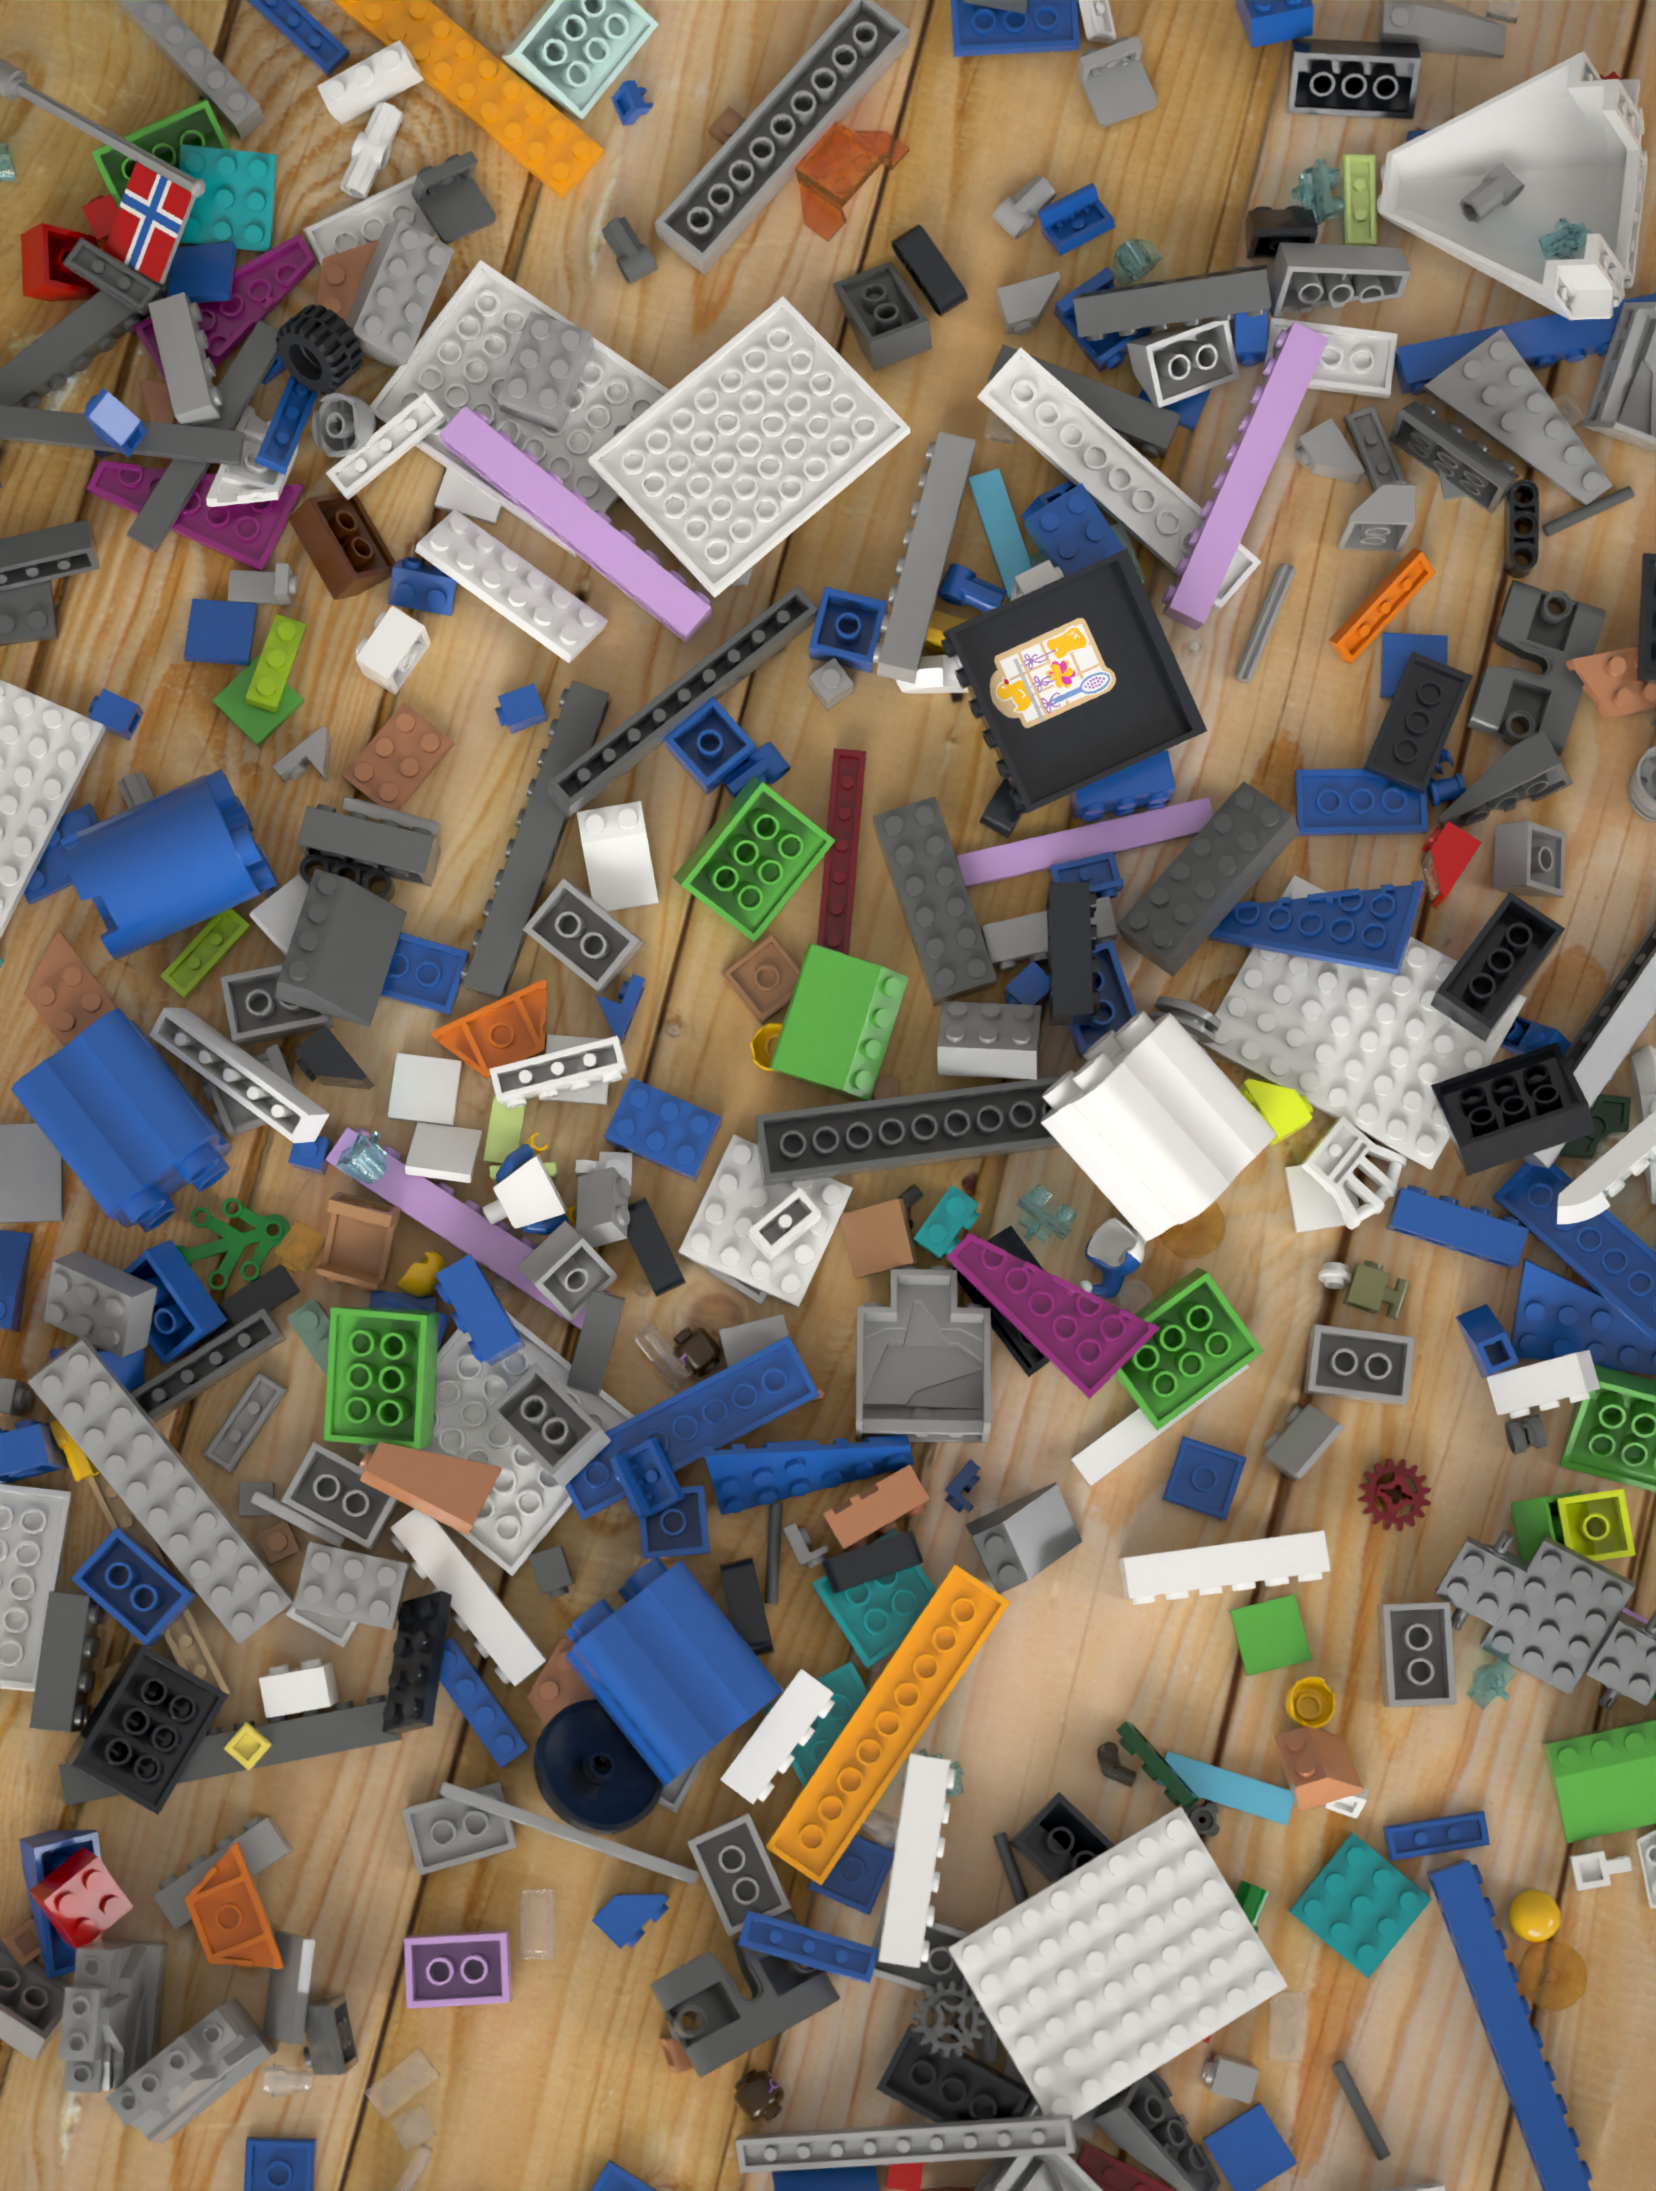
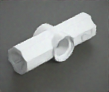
M378 102L365 131L360 132L354 142L351 153L352 160L340 184L341 190L358 200L367 198L379 170H383L389 161L392 151L391 143L404 117L403 112L395 106L386 102Z

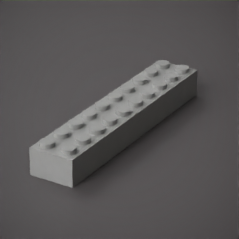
M853 0L655 221L656 236L705 276L909 46L910 30L873 0Z
M84 1335L29 1377L28 1384L238 1644H241L293 1603V1595Z

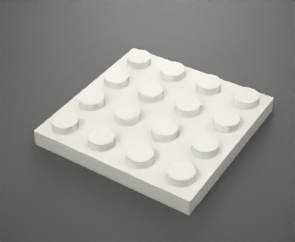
M733 1134L678 1254L705 1267L709 1266L739 1282L759 1291H764L769 1296L799 1309L853 1188L830 1177L763 1186L757 1145ZM798 1188H801L822 1212L821 1219L774 1259L769 1261L748 1237L749 1229Z

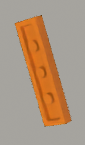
M1413 548L1329 639V642L1342 661L1351 665L1436 573L1421 550Z

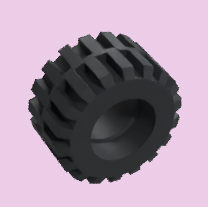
M312 304L305 307L277 332L276 344L278 347L276 349L282 358L283 365L300 384L305 385L313 392L317 391L319 394L324 395L326 393H333L355 374L363 364V351L359 347L361 344L359 339L356 338L355 332L346 324L342 317H339L331 309L327 310L324 306Z

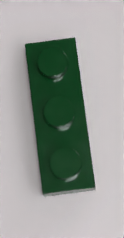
M1125 1721L1116 1730L1122 1737L1119 1740L1122 1747L1131 1756L1137 1753L1145 1762L1141 1766L1142 1769L1153 1781H1156L1158 1778L1167 1787L1164 1791L1165 1795L1174 1805L1178 1807L1182 1804L1184 1807L1190 1808L1200 1799L1133 1723Z

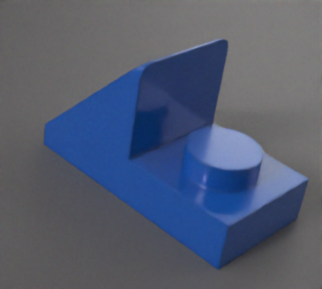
M634 974L630 982L625 980L618 995V999L622 1000L621 1004L596 995L613 1035L618 1036L621 1044L625 1040L646 987L645 978Z

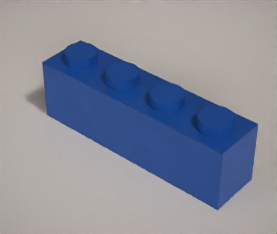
M1408 1185L1407 1189L1402 1187L1397 1191L1386 1229L1511 1270L1518 1267L1529 1231L1528 1228L1521 1226L1520 1220L1508 1216H1503L1501 1220L1489 1216V1210L1478 1206H1471L1470 1209L1458 1206L1459 1201L1448 1196L1440 1195L1439 1199L1427 1196V1190L1413 1185Z
M450 1637L446 1640L440 1682L499 1767L503 1768L530 1749L531 1746L457 1639Z

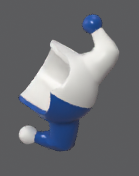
M1116 1218L1108 1219L1093 1233L1085 1249V1257L1102 1271L1103 1282L1092 1285L1089 1281L1084 1280L1078 1284V1287L1101 1298H1115L1122 1287L1125 1276L1135 1272L1142 1264L1145 1255L1144 1245L1147 1241L1144 1240L1134 1227L1131 1228Z

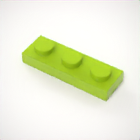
M278 614L275 615L246 694L245 703L275 713L277 712L306 632V623Z
M232 909L215 915L160 977L184 999H187L252 927Z

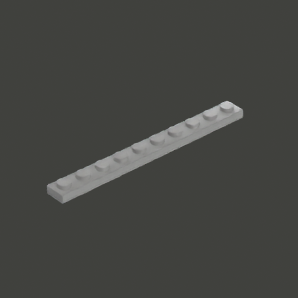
M1072 2114L738 2135L735 2140L740 2173L1075 2153L1077 2149Z

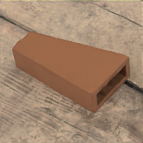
M383 1442L378 1443L374 1452L368 1449L359 1465V1468L364 1470L360 1479L361 1482L467 1536L502 1468L496 1465Z

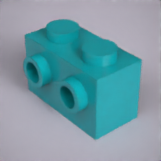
M951 1185L913 1238V1243L940 1261L944 1254L948 1255L961 1242L956 1238L961 1230L965 1228L969 1231L980 1215L976 1212L979 1203Z

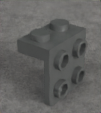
M471 151L461 156L459 154L452 155L443 164L434 168L433 166L423 168L417 174L411 193L444 244H450L490 226L496 220L495 212L472 178L478 161Z

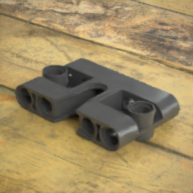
M1513 580L1507 591L1492 641L1520 658L1539 664L1543 672L1538 675L1517 668L1487 666L1486 671L1481 674L1466 727L1501 738L1510 746L1520 743L1522 738L1530 733H1540L1545 730L1560 757L1565 747L1583 689L1582 686L1584 685L1576 671L1568 669L1565 661L1594 654L1606 610L1571 600L1568 594L1563 591L1547 592ZM1548 603L1557 604L1560 607L1561 614L1555 615L1551 613L1548 609ZM1511 722L1520 723L1523 726L1524 734L1518 735L1511 730Z
M791 1908L772 1917L801 1926ZM739 1935L732 1943L741 1973L751 1990V1999H746L740 1994L732 1977L710 1951L651 1983L650 1987L669 2021L670 2034L681 2043L698 2077L701 2078L841 1999L826 1971L809 1966L805 1968L796 1962L738 1946ZM682 2016L691 2018L694 2023V2031H688L682 2026Z

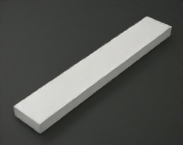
M1248 1364L1158 1431L1142 1411L1137 1409L1073 1457L1071 1462L1091 1487L1248 1369Z

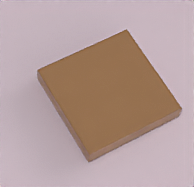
M772 933L721 972V975L762 1025L790 1003L801 968Z
M903 1198L841 1214L840 1219L854 1279L918 1263Z

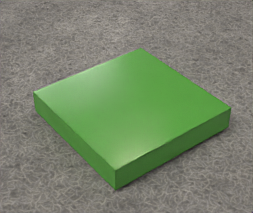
M259 656L212 700L258 747L304 703V700L288 684H286L276 713L245 703L246 694L260 659Z
M1295 1594L1229 1610L1246 1676L1312 1660Z

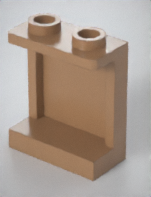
M338 1192L329 1198L327 1212H331L322 1261L316 1267L315 1274L324 1276V1280L329 1283L342 1284L346 1282L355 1285L357 1290L374 1292L387 1282L401 1208Z

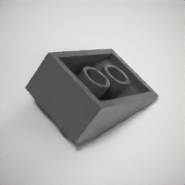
M891 261L833 284L858 344L874 371L932 348L928 319Z
M1056 1482L965 1524L986 1573L998 1594L1030 1580L1082 1542Z
M345 1994L308 2002L304 2032L306 2033L308 2046L304 2047L306 2066L308 2068L312 2067L314 2075L345 2074L358 2063Z

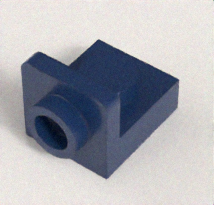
M971 1459L944 1489V1492L948 1494L945 1501L959 1513L963 1508L969 1513L974 1507L959 1493L962 1489L968 1493L981 1479L976 1474L980 1467Z

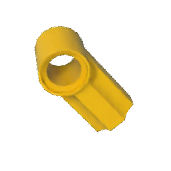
M58 1419L51 1422L50 1426L59 1448L64 1450L75 1480L79 1482L100 1473Z

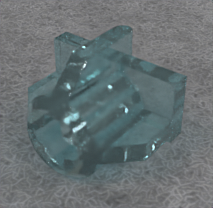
M1564 217L1559 219L1555 225L1557 232L1540 237L1538 240L1545 259L1554 256L1561 260L1574 259L1582 247L1586 246L1587 234L1593 233L1592 230H1587L1584 222L1577 225L1569 223Z
M1130 239L1116 250L1113 272L1121 286H1129L1134 281L1147 275L1164 257L1152 241Z
M376 1131L367 1137L363 1134H358L354 1145L342 1151L336 1167L343 1170L349 1177L363 1180L366 1184L377 1182L387 1170V1153L377 1145L380 1135Z
M1499 1658L1493 1665H1480L1473 1673V1686L1466 1694L1483 1710L1498 1695L1507 1701L1510 1695L1504 1688L1517 1672L1502 1658Z

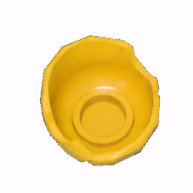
M769 1023L759 1028L750 1042L752 1061L767 1072H778L770 1069L769 1066L783 1023Z
M437 1251L425 1252L424 1255L426 1257L423 1262L414 1263L396 1287L416 1298H422L433 1293L436 1290L434 1285L439 1282L435 1274L445 1269V1261Z
M1306 1676L1294 1682L1287 1691L1285 1697L1286 1712L1299 1727L1309 1726L1318 1729L1329 1723L1335 1713V1693L1327 1686L1324 1678Z
M1529 1889L1519 1893L1509 1905V1924L1513 1931L1523 1939L1532 1942L1545 1941L1552 1937L1560 1926L1561 1911L1555 1899L1543 1891Z

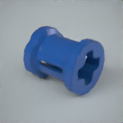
M1460 772L1454 773L1453 777L1435 781L1433 778H1430L1427 786L1429 800L1433 808L1439 807L1442 802L1458 799L1466 791L1464 779Z

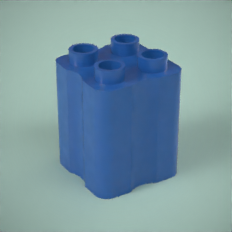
M119 1008L100 1017L79 1033L64 1048L42 1061L20 1078L11 1089L105 1214L112 1220L117 1219L126 1228L139 1224L144 1232L152 1231L176 1212L177 1207L170 1200V1197L185 1185L192 1183L196 1190L201 1192L219 1181L230 1170L223 1157L232 1149L231 1145L141 1028L133 1020L130 1021L127 1015Z
M656 1556L625 1581L626 1584L618 1590V1593L626 1602L625 1605L614 1612L603 1598L572 1623L573 1626L565 1634L574 1646L565 1656V1659L658 1779L666 1786L784 1690L684 1563L679 1561L668 1570L658 1556Z

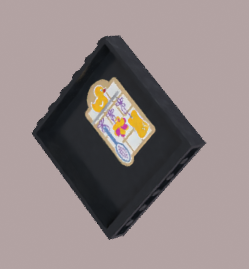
M1127 548L943 632L945 639L941 640L943 649L948 658L954 657L958 669L955 670L956 678L961 688L967 687L972 700L968 701L969 707L975 719L981 718L986 729L982 731L985 743L989 749H995L999 758L995 762L998 772L1003 780L1008 778L1013 789L1009 792L1011 801L1016 810L1022 809L1023 814L1034 811L1207 731Z

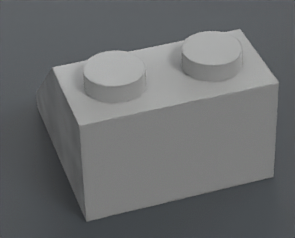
M1530 821L1496 825L1494 838L1495 860L1492 874L1494 889L1505 893L1511 892L1514 895L1564 897L1566 833Z
M566 1221L517 1266L569 1322L588 1306L592 1290L603 1291L618 1277L585 1239Z
M1310 1404L1305 1405L1302 1409L1297 1405L1286 1417L1285 1421L1289 1425L1281 1434L1275 1431L1263 1445L1267 1448V1451L1262 1456L1292 1482L1301 1479L1344 1429L1339 1423Z

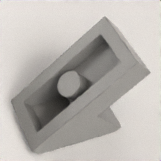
M321 726L272 766L284 783L290 779L295 781L307 771L306 766L310 763L323 779L327 781L331 737L326 728Z

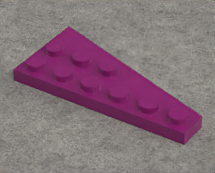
M300 234L234 270L231 300L197 303L202 315V321L198 322L199 328L204 331L209 344V348L205 349L206 357L211 359L214 369L253 331L258 321L262 322L317 265L313 254ZM149 317L133 327L166 382L152 319Z
M101 460L86 489L89 493L139 515L167 468H144L135 464ZM205 473L172 526L171 531L255 570L264 571L289 522L288 518L293 514L305 490L304 485H284L278 500L209 507L207 506L206 497L216 474Z
M971 1233L946 1256V1259L1088 1400L1160 1329V1327L1150 1322L1148 1323L1132 1313L1120 1309L1027 1261L1017 1258Z

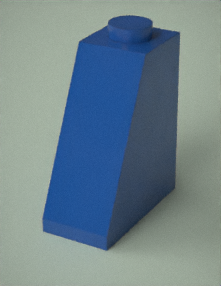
M1267 309L1265 314L1259 316H1247L1246 312L1233 314L1234 318L1230 319V331L1237 363H1241L1245 367H1251L1264 362L1268 352Z

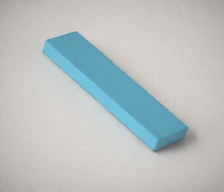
M998 468L969 477L968 483L1003 587L1007 590V599H1010L1014 577L1031 569L1032 565Z
M1166 1751L1164 1759L1198 1797L1287 1825L1294 1803L1290 1790ZM1158 1778L1157 1783H1158V1784H1161V1785H1164V1784L1161 1782V1780Z

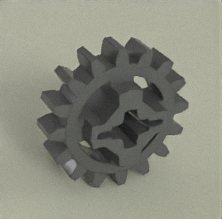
M948 1981L946 1989H944L941 1982L934 1983V1993L928 1988L924 1989L922 1992L926 1999L924 2001H914V2004L920 2010L919 2013L910 2014V2018L918 2020V2025L912 2028V2032L922 2033L923 2036L919 2039L918 2043L919 2045H924L929 2042L928 2052L930 2054H935L940 2048L943 2058L949 2057L951 2049L956 2057L962 2056V2046L968 2050H973L975 2047L971 2039H982L983 2037L977 2031L978 2026L986 2025L985 2020L978 2018V2014L982 2013L983 2009L981 2006H975L974 2002L977 1999L974 1994L966 1995L968 1991L967 1985H962L956 1990L955 1981ZM949 1995L958 1998L959 2001L953 2005H948L940 1997ZM930 2009V2011L932 2012V2021L931 2024L928 2026L927 2013ZM944 2012L954 2014V2017L951 2019L954 2024L953 2026H943L942 2022L945 2020ZM969 2012L970 2023L967 2030L965 2027V2015ZM943 2034H949L956 2042L944 2043L937 2040V2038Z

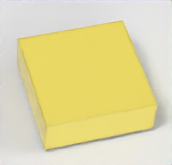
M246 1722L223 1749L250 1771L273 1744Z

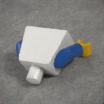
M536 1132L529 1136L524 1144L505 1158L496 1174L497 1184L493 1187L498 1200L482 1207L491 1225L508 1217L514 1229L521 1228L525 1233L541 1235L552 1234L564 1221L570 1226H576L572 1213L577 1209V1206L566 1208L539 1156V1153L544 1151L548 1144L546 1143L541 1148L534 1144V1138L540 1133Z

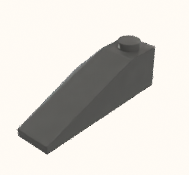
M1545 730L1540 733L1533 732L1523 737L1520 743L1514 745L1448 807L1439 816V819L1443 826L1449 821L1458 828H1462L1486 819L1490 814L1489 811L1495 809L1504 810L1505 812L1513 810L1516 807L1515 804L1520 800L1531 797L1533 802L1541 800L1572 785L1573 782Z
M1154 2070L1100 2104L1093 2120L1120 2148L1180 2191L1217 2190L1220 2184L1217 2174L1201 2145L1194 2144L1185 2129V2126L1188 2125L1183 2114L1178 2116L1169 2100L1173 2096L1169 2087Z

